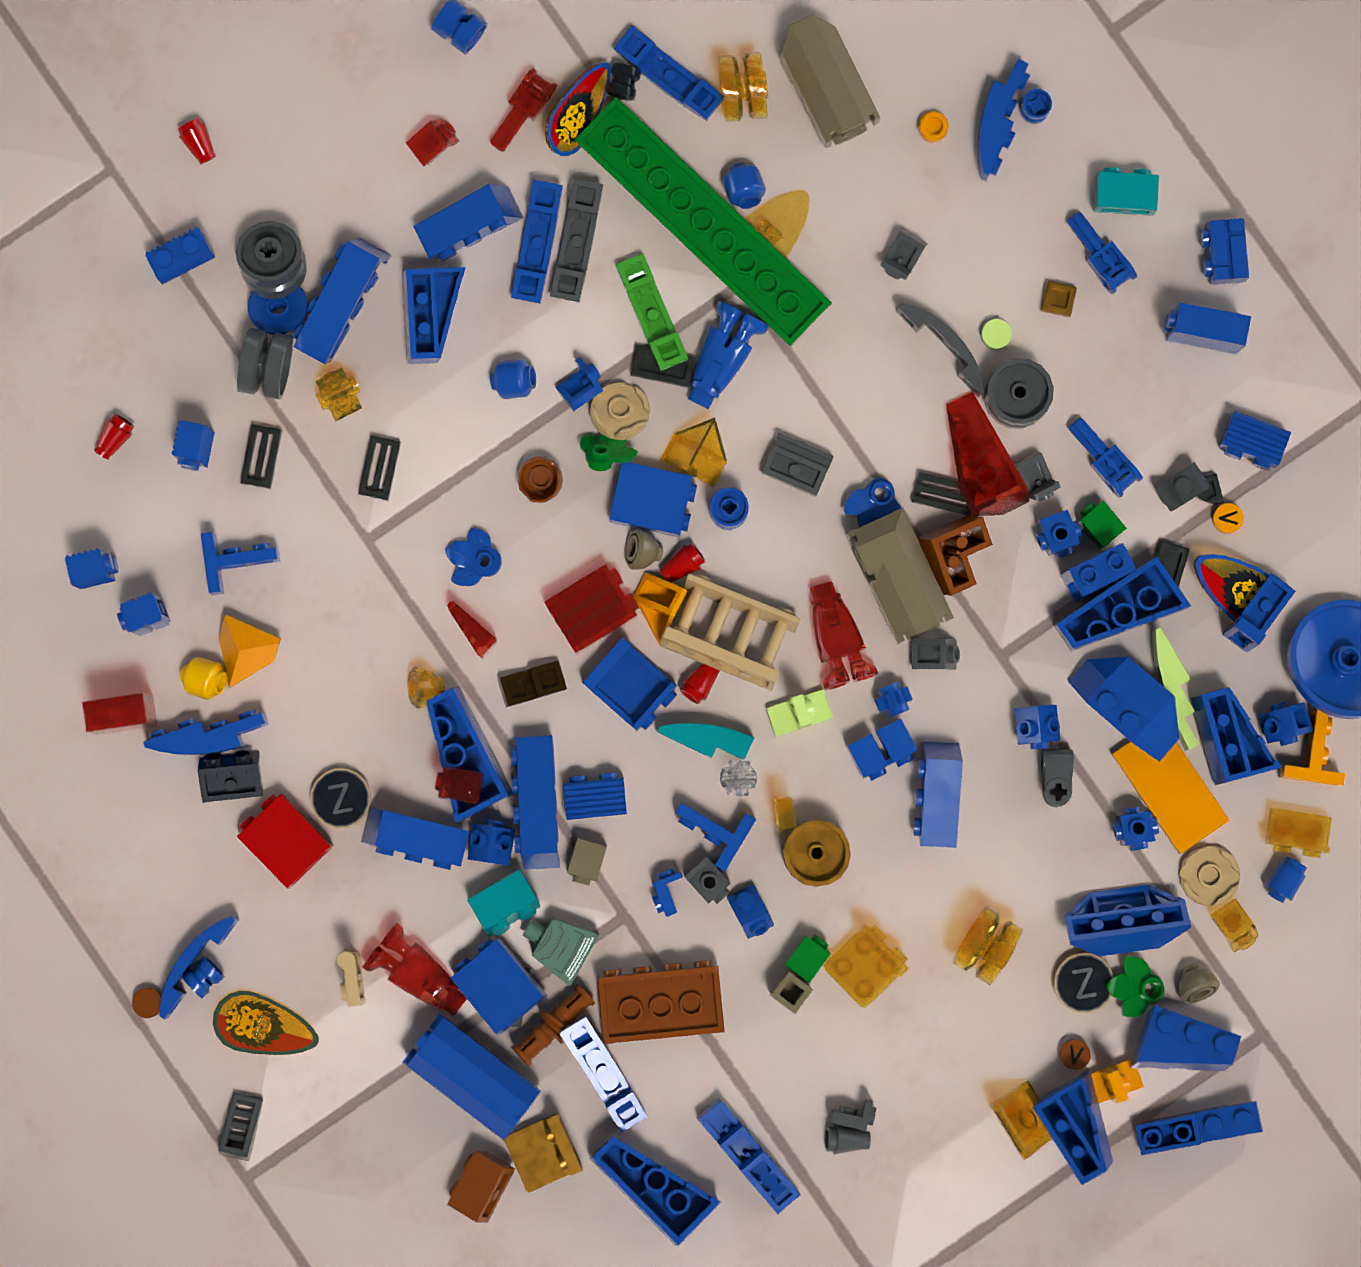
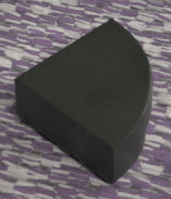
M1217 473L1204 476L1211 488L1196 497L1210 504L1224 503Z

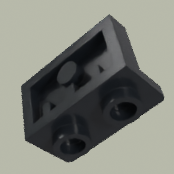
M244 749L236 751L234 754L221 755L220 753H212L200 757L197 771L202 802L263 796L259 751L252 752L251 750Z

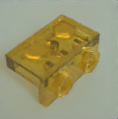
M1270 808L1265 844L1273 845L1272 851L1291 853V848L1303 850V856L1321 858V853H1330L1328 841L1332 817Z

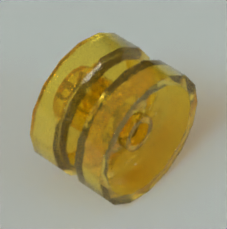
M760 52L746 53L742 59L743 73H739L738 62L734 55L718 57L721 94L724 95L722 106L725 123L741 120L743 116L742 102L745 101L748 115L752 120L767 118L768 87Z
M985 906L963 939L952 963L967 971L981 958L975 971V977L990 985L1011 958L1023 928L1011 921H1007L995 934L994 932L1000 921V914Z

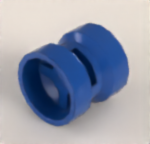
M1032 89L1027 92L1020 104L1021 117L1030 124L1043 122L1052 108L1051 96L1042 89Z
M203 956L197 962V967L194 970H189L182 978L199 997L204 998L210 992V987L213 984H218L225 976L210 959Z

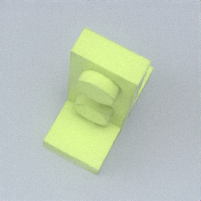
M824 689L805 696L801 694L792 697L787 702L766 708L775 737L833 718Z

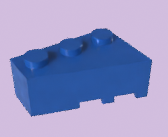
M487 184L413 227L428 258L445 261L454 257L457 254V250L465 246H473L479 243L482 238L498 232L524 217L509 186Z
M1230 687L1190 698L1195 710V717L1214 785L1282 768L1265 746L1266 742L1262 736L1257 734L1249 721V716Z

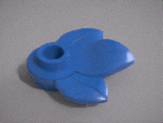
M877 478L870 481L865 489L855 490L849 495L844 505V513L858 515L857 522L860 528L901 509V505L894 499L895 491L893 485L886 479ZM877 488H881L883 491V496L880 499H877L874 494Z
M471 528L467 541H454L445 548L448 559L457 566L451 581L459 586H474L482 577H491L497 574L502 565L500 553L492 548L490 536L481 529ZM488 556L490 558V563L488 566L484 567L482 565V560L484 557Z

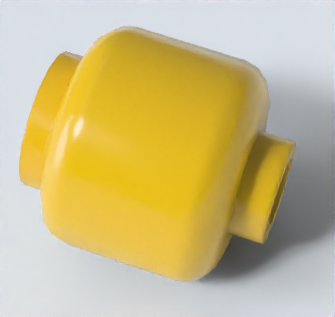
M195 657L189 664H185L182 667L180 680L183 681V688L186 693L210 700L217 695H221L225 690L227 673L224 672V668L219 662L203 657Z

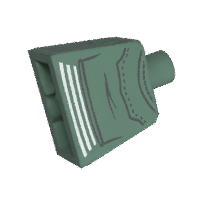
M553 918L548 928L531 920L522 936L538 944L532 956L563 982L571 986L599 934Z

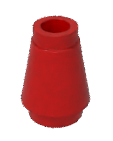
M199 118L178 128L181 134L179 138L200 165L216 157L205 123L202 124Z
M114 413L111 418H107L94 451L101 457L109 460L133 435L131 431L134 425L127 419Z
M690 543L687 546L684 544L659 570L666 581L672 583L702 569L701 565L706 561L694 543Z
M702 663L682 681L683 686L680 692L693 703L700 704L702 700L707 699L720 670Z

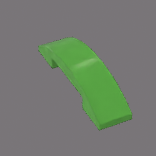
M642 253L616 264L633 310L660 370L663 371L689 360L655 284L644 254Z

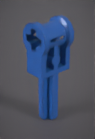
M1081 212L1074 214L1067 221L1070 228L1091 254L1087 259V263L1110 294L1117 292L1116 288L1127 280L1137 278L1133 266L1123 256L1114 242L1111 241L1105 245Z
M1082 418L1075 420L1069 426V431L1095 459V462L1091 465L1093 470L1118 498L1123 496V491L1135 481L1140 482L1143 479L1139 470L1126 458L1119 448L1114 445L1109 449ZM1127 474L1125 478L1118 482V480H1120L1124 475Z

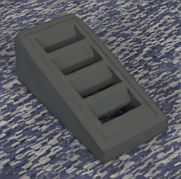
M233 1092L218 1148L220 1155L244 1161L250 1160L263 1099ZM238 1104L254 1107L253 1113L237 1110ZM235 1116L251 1120L250 1125L235 1122ZM232 1129L245 1131L247 1136L231 1134ZM229 1142L244 1144V1148L230 1147Z

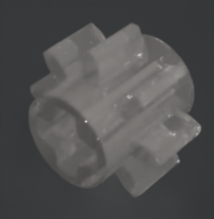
M729 760V767L722 768L720 783L727 790V795H736L737 797L748 796V789L756 787L757 773L754 768L750 767V761Z

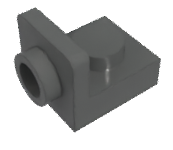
M1194 462L1158 484L1155 488L1159 493L1161 501L1172 512L1211 487Z
M946 638L912 639V669L956 670V664L960 659V650L956 640Z
M865 1099L862 1114L858 1116L856 1115L857 1109L839 1106L838 1111L831 1109L829 1122L866 1131L867 1125L873 1126L876 1107H872V1100Z

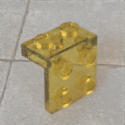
M866 924L824 964L825 971L863 1008L868 1007L898 976L901 977L909 969L904 964L908 958L897 947L891 950L883 942L887 937L877 926L873 925L869 928Z

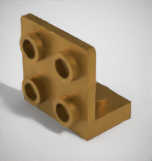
M559 1112L509 1134L504 1140L528 1193L571 1174L572 1176L583 1171V1166Z

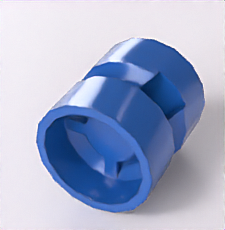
M449 0L434 19L431 30L444 40L450 38L452 46L463 54H467L483 35L487 22L475 13L468 15L467 8L457 0Z
M736 488L720 489L714 494L710 502L709 514L711 520L722 530L739 528L744 524L748 516V500Z

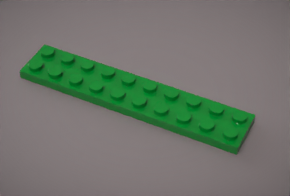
M617 97L575 139L577 144L790 347L832 304L829 299Z

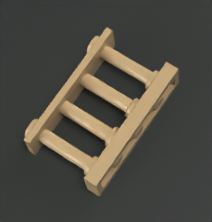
M688 574L684 589L691 591V594L677 627H666L660 647L772 691L780 672L774 669V666H772L786 630L795 633L801 618L796 617L795 613L788 609L779 608L778 610L716 585L704 575L696 574L694 576ZM703 596L718 602L719 605L706 637L700 640L690 636L688 631ZM733 608L746 613L747 616L733 650L727 651L718 647L716 642L729 610ZM760 619L775 625L762 660L755 662L747 659L744 653L757 621Z

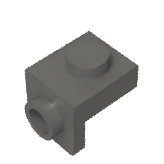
M901 229L880 266L885 268L884 271L889 276L895 279L902 278L906 280L928 243Z
M1036 452L1012 465L1023 493L1027 498L1037 500L1038 502L1045 501L1054 496V491L1061 488L1059 481L1053 480L1045 459L1040 452Z

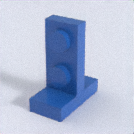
M213 532L201 533L208 592L212 596L224 594L221 570L281 562L279 549L276 547L271 548V543L253 545L252 551L241 552L240 547L228 548L223 550V555H219L216 534Z
M1273 573L1269 574L1235 622L1225 630L1223 636L1246 653L1254 649L1266 637V631L1296 591Z
M683 803L680 804L675 813L680 816L677 822L692 831L696 826L706 832L704 838L717 846L721 842L727 844L715 863V866L723 871H726L757 820L746 813L733 834Z

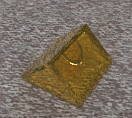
M1029 1080L988 1104L1018 1155L1023 1160L1028 1159L1052 1139L1033 1109L1039 1097Z

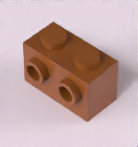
M475 1150L465 1160L463 1165L465 1170L460 1180L453 1184L449 1193L451 1197L447 1205L476 1223H488L516 1168L487 1151Z

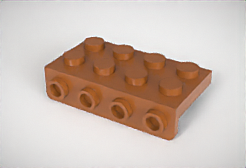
M712 960L695 961L693 968L682 969L681 963L663 965V971L653 972L651 966L634 967L632 974L622 975L621 969L604 970L603 976L597 977L604 1044L725 1032L718 965L712 966Z

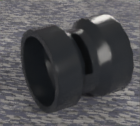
M613 63L611 74L614 78L612 82L608 83L606 94L621 100L634 101L637 92L634 83L640 80L642 70L628 64Z

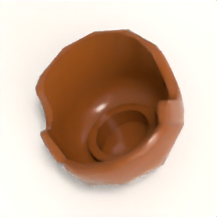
M533 457L523 463L518 473L519 490L530 502L545 503L556 497L563 485L562 471L548 457Z

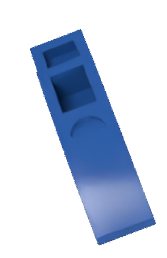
M1020 59L1017 60L1006 85L994 80L984 105L977 146L979 172L981 179L987 181L989 174L996 176L1003 161L998 155L1002 147L1009 148L1016 134L1011 131L1014 122L1005 118L1004 115L1011 116L1018 102L1012 98L1017 89L1023 91L1030 77V74L1025 72L1029 63Z
M256 709L239 714L240 720L228 724L226 719L211 724V730L208 732L204 722L196 723L195 718L178 723L179 729L167 733L166 729H161L150 733V739L144 741L143 744L148 749L177 755L221 753L244 747L241 738L242 734L269 724L265 713L257 714Z
M1257 1100L1202 1109L1135 1125L1141 1155L1263 1132Z

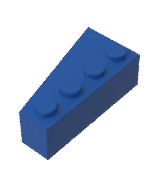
M361 238L349 240L346 244L342 243L334 257L338 260L334 269H329L321 281V285L324 288L320 296H314L308 306L307 312L310 315L306 323L301 322L294 333L293 338L297 340L293 347L323 364L330 363L350 329V325L347 324L348 320H354L364 305V299L361 298L362 294H367L374 287L379 278L376 272L381 262L386 265L391 255Z
M1156 556L1058 622L1054 627L1072 652L1187 610L1191 605Z
M452 687L426 701L434 737L438 745L441 767L443 768L447 783L448 797L451 800L454 822H461L513 795V791L460 688Z

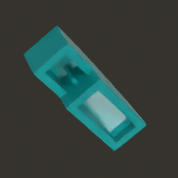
M699 723L659 726L657 733L709 758H712L716 748L744 760L754 740V737L733 729Z

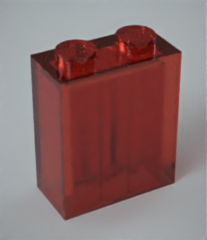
M605 564L544 602L576 655L638 617L635 611L639 609V606L631 593L625 596L619 585L624 582L615 567L609 570Z
M145 693L82 702L87 733L101 735L157 726L154 698Z

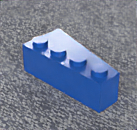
M552 735L516 737V747H511V764L517 765V776H512L513 795L518 794L519 805L513 806L514 824H520V835H514L515 853H521L524 870L560 868V857L557 849L559 836L556 819L557 799Z
M614 1136L610 1137L589 1158L676 1246H679L721 1203L718 1199L700 1190Z

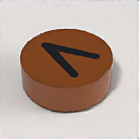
M1071 1039L1061 1046L1059 1057L1065 1067L1071 1070H1080L1089 1063L1091 1053L1086 1043L1078 1039Z

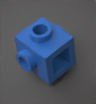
M1068 510L1042 518L1036 522L1040 531L1039 534H1036L1038 544L1042 551L1047 550L1048 556L1056 554L1059 559L1075 553L1073 547L1080 544L1078 538L1082 537L1078 522L1071 520ZM1060 532L1063 540H1059L1055 533Z
M1287 701L1269 706L1271 712L1259 715L1262 732L1266 737L1267 744L1279 741L1281 746L1299 742L1298 735L1313 731L1305 702L1288 706Z
M1057 705L1014 709L1018 745L1030 744L1031 750L1049 748L1048 742L1060 741Z
M1141 806L1123 809L1124 815L1116 816L1117 823H1113L1116 841H1120L1121 846L1130 845V851L1149 848L1148 842L1155 841V835L1159 834L1156 816L1151 817L1150 811L1142 812ZM1137 822L1142 824L1143 831L1141 834H1135L1133 831V825Z
M486 819L485 825L473 823L467 859L510 866L515 830L503 828L504 822Z

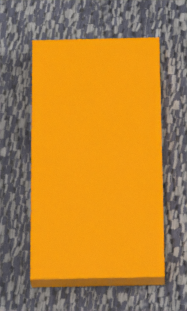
M1131 741L1111 754L1152 816H1156L1159 826L1178 854H1182L1230 821L1177 742L1161 761L1156 760Z

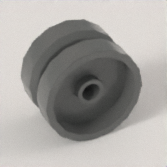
M274 221L261 222L248 228L239 238L236 247V258L243 280L249 290L264 298H283L295 292L304 282L307 273L305 254L301 241L290 227Z
M249 328L239 359L238 392L255 395L262 383L264 397L281 400L287 385L291 366L293 336L275 333L268 346L269 340L265 330Z
M1016 358L1004 362L993 372L985 387L984 402L988 413L997 423L1007 428L1023 429L1034 425L1048 411L1053 401L1054 386L1050 375L1040 364L1030 359ZM1017 388L1021 389V395L1024 397H1016L1014 391Z

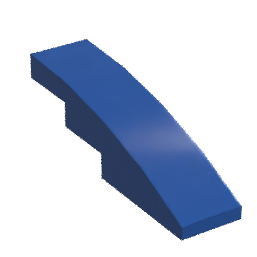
M720 1098L715 1100L696 1117L777 1214L801 1195Z

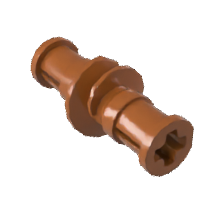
M578 984L573 987L575 990L565 1000L559 1002L551 1013L540 1010L539 1015L542 1022L534 1026L519 1044L511 1046V1049L527 1066L530 1067L532 1065L531 1061L544 1048L546 1049L554 1038L562 1044L563 1040L560 1031L571 1025L576 1020V1017L589 1005L593 1006L595 1004L593 999Z

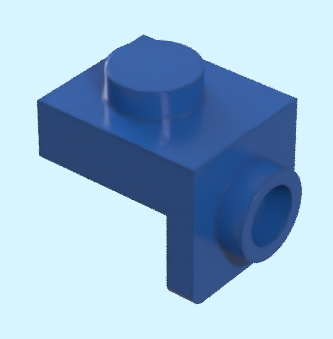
M580 357L575 360L579 371L555 387L559 395L573 411L603 391L598 382L601 375L592 363L587 365Z
M673 869L656 875L658 881L653 883L657 895L652 896L657 912L661 913L664 911L666 917L677 913L666 884L683 878L681 872L675 874Z
M754 884L727 897L748 939L760 936L774 926L770 914Z

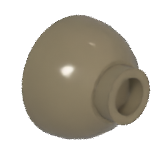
M640 528L634 529L628 536L625 546V561L631 570L644 569L654 561L659 562L661 560L663 545L657 543L648 531Z
M1198 964L1188 965L1181 970L1183 976L1179 983V996L1181 1001L1185 1003L1202 1001L1217 992L1220 982L1213 973L1199 968Z

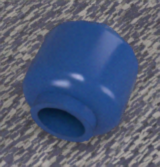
M743 162L736 163L729 168V172L723 178V186L732 205L741 209H750L757 206L765 195L766 187L756 166L746 165Z
M524 359L500 361L497 363L495 371L490 374L491 388L497 390L498 395L502 399L527 397L530 395L531 390L536 387L535 369Z

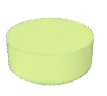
M1001 319L988 321L981 332V339L984 345L992 350L1003 349L1008 345L1012 337V330L1009 324Z

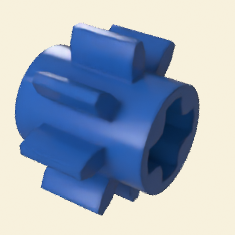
M899 682L878 689L880 697L874 701L879 713L886 711L890 718L910 710L907 702L912 701L913 698L908 686L901 689Z

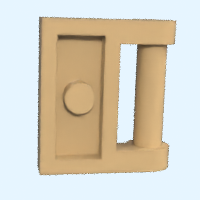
M354 950L342 952L337 958V964L344 970L345 982L340 983L342 1001H347L348 1007L365 1004L360 955Z

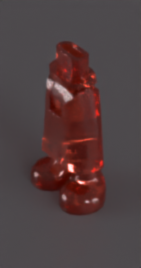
M833 581L811 587L810 591L813 601L810 603L811 606H814L812 607L813 625L820 662H828L830 668L829 674L822 682L824 690L836 689L850 683L848 672L842 661V658L846 656L850 664L853 682L878 675L877 667L866 662L860 653L866 649L865 643L849 609L840 598L841 594L836 593Z
M396 922L362 965V968L367 972H372L378 968L386 969L390 972L386 980L413 997L431 1006H438L437 1009L439 1011L444 1009L454 1016L467 998L458 990V987L444 968L417 942L410 946L404 940V928ZM384 947L402 956L401 961L396 960Z

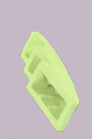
M1159 627L1151 632L1158 682L1175 696L1179 740L1184 750L1187 751L1200 744L1185 717L1194 713L1195 710L1180 686L1191 679L1162 628Z

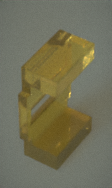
M777 796L772 797L777 833H783V829L795 828L796 822L792 797L777 799Z

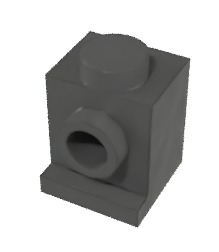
M707 856L684 876L708 904L712 900L718 904L730 893L727 887L731 883ZM711 876L715 879L716 883L713 888H706L704 886V879Z

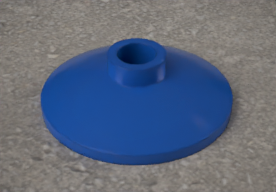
M300 286L295 292L286 297L276 299L260 297L252 292L248 301V314L252 323L258 329L265 330L267 334L272 335L275 333L286 334L296 329L305 319L308 309L306 295ZM277 308L285 309L284 312L280 314L274 313V311Z

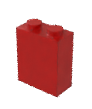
M273 794L260 806L263 811L256 818L251 815L239 826L242 832L237 837L287 889H290L334 846L283 794H280L278 797Z

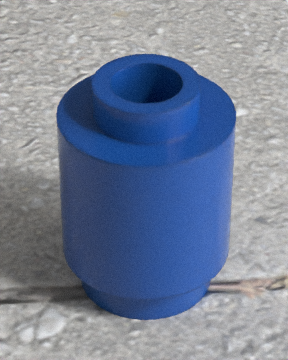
M1285 856L1282 862H1278L1265 887L1270 889L1268 895L1281 903H1284L1285 899L1292 901L1306 877L1304 873L1307 867Z

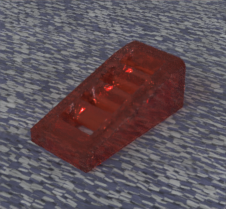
M450 601L447 604L449 612L477 655L483 659L497 644V639L454 601Z

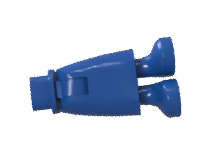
M718 301L716 305V312L720 316L719 326L717 329L710 327L696 364L694 378L690 384L693 388L687 398L706 409L710 408L714 398H719V394L731 382L753 348L747 344L749 339L753 335L765 334L769 328L764 322L745 313L735 337H731L730 333L743 312L721 301Z

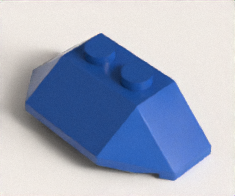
M1131 657L1087 659L1068 681L1088 705L1129 741L1156 760L1161 761L1180 739L1175 696Z
M1151 885L1088 893L1064 917L1070 945L1097 956L1158 949L1191 928L1185 899L1176 898L1168 892Z

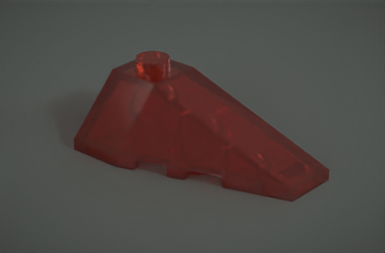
M971 392L946 404L959 490L973 516L1004 515L1030 502L1028 488L975 394Z

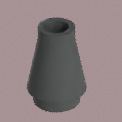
M837 1124L826 1128L825 1149L826 1151H832L834 1155L862 1149L869 1150L871 1135L869 1131H861Z

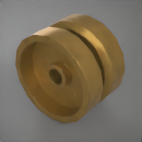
M822 820L807 821L794 828L786 838L783 848L784 864L790 875L800 883L814 887L830 885L841 878L848 868L851 857L849 841L843 831L834 824ZM818 847L823 852L821 858L814 859L811 851L813 848Z

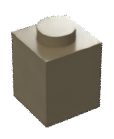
M577 838L567 872L573 875L572 881L588 886L591 880L597 882L607 846Z
M787 970L770 993V996L796 1014L813 989Z

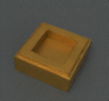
M1047 281L1041 311L1070 318L1077 287Z

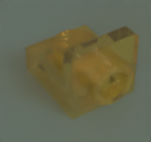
M1236 898L1210 914L1211 919L1226 938L1233 952L1251 947L1255 943L1256 938H1258L1256 926Z

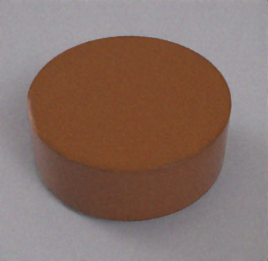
M154 988L139 990L132 1000L133 1010L142 1018L157 1016L160 1013L162 994Z

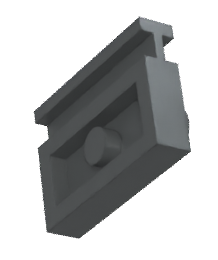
M778 433L761 474L816 497L834 456L782 433Z

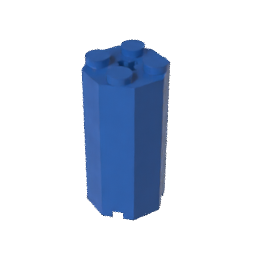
M439 1013L429 1026L433 1032L427 1030L414 1045L418 1051L413 1048L403 1060V1063L502 1140H505L542 1090Z

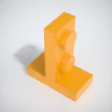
M1313 709L1311 714L1313 731L1309 732L1305 765L1304 767L1281 765L1279 778L1344 786L1345 773L1321 770L1322 765H1326L1329 749L1325 747L1326 735L1331 734L1333 719L1328 714L1318 709Z
M1133 1058L1091 1073L1099 1103L1107 1100L1121 1103L1129 1100L1127 1093L1144 1087L1138 1069L1130 1068Z

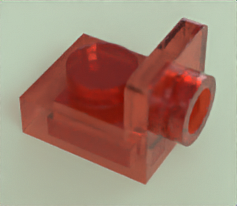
M440 118L429 121L406 142V145L424 167L433 162L448 147L455 146L459 139L455 135L454 127L448 121Z
M449 766L444 767L443 772H438L435 782V790H439L438 798L479 803L484 773Z

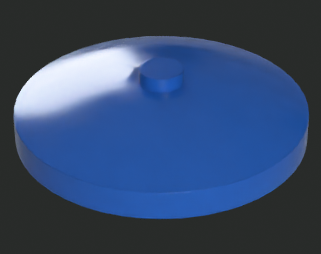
M1334 600L1321 604L1311 610L1295 627L1288 645V668L1297 690L1313 707L1333 717L1360 719L1361 602L1355 600Z

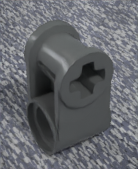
M1042 749L1043 798L1051 807H1062L1072 796L1073 749ZM1055 785L1059 786L1060 791H1065V795L1060 797L1059 801H1056L1055 796L1050 795L1049 792L1055 788Z

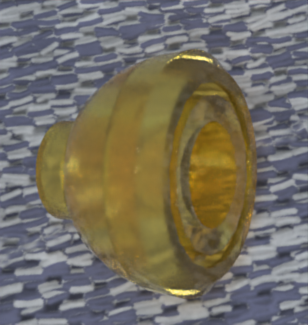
M413 667L407 678V691L411 704L417 709L426 707V701L445 692L444 679L437 677L427 668Z

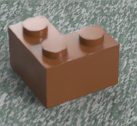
M967 515L917 538L943 595L952 596L977 584L967 556L993 545L984 518Z

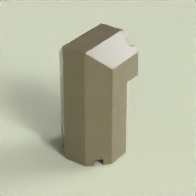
M813 14L790 24L780 62L790 82L795 85L825 148L831 147L832 140L835 145H839L868 130L865 124L870 121L873 126L879 123L881 117L836 26Z
M903 508L847 534L849 541L855 539V546L851 548L866 580L871 577L874 580L869 585L897 644L905 640L903 635H906L907 640L939 626L940 623L944 622L942 617L945 618L946 622L954 618Z

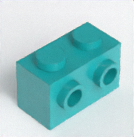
M1106 167L1103 171L1098 172L1095 178L1094 212L1153 216L1156 213L1158 207L1159 175L1151 174V170L1135 169L1133 173H1122V169L1116 167Z
M520 869L467 899L488 937L493 934L494 936H499L510 929V924L519 919L524 921L531 918L537 913L536 909L541 907Z

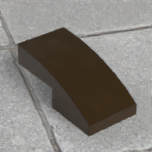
M559 660L497 679L506 708L567 690Z

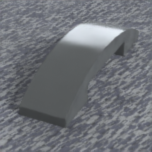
M575 178L573 180L568 214L550 297L580 303L598 219L603 184Z
M902 303L899 305L896 312L916 333L926 325L965 366L958 377L979 398L985 391L983 378L976 360L961 338L948 325L931 313L909 304Z

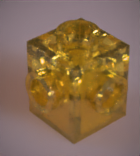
M343 368L329 372L315 381L320 390L315 395L323 410L329 408L335 421L362 409L356 395L361 390L354 376L347 378Z

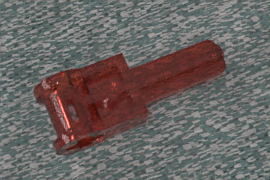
M532 68L508 101L513 109L490 140V144L501 152L505 151L527 118L533 122L555 93L558 85L555 82L549 83L537 74L536 69Z

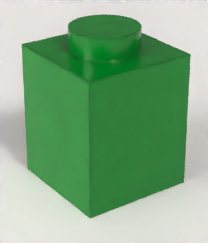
M1104 501L1098 506L1092 502L1080 512L1083 518L1078 522L1079 526L1100 550L1127 529Z
M815 934L811 939L805 935L784 965L810 983L831 955L826 950L829 944Z

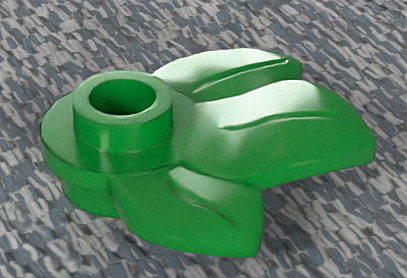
M586 433L580 440V449L585 452V460L588 466L595 471H607L612 467L613 463L629 462L638 454V451L634 448L625 446L626 440L610 439L602 434L597 436L592 433Z
M1126 956L1123 958L1124 973L1112 977L1107 982L1106 988L1112 997L1123 1001L1122 1016L1138 1017L1144 1014L1148 1005L1155 1004L1161 1000L1165 989L1162 980L1158 976L1151 974L1147 962L1137 957ZM1150 984L1152 990L1147 995L1145 993V986Z

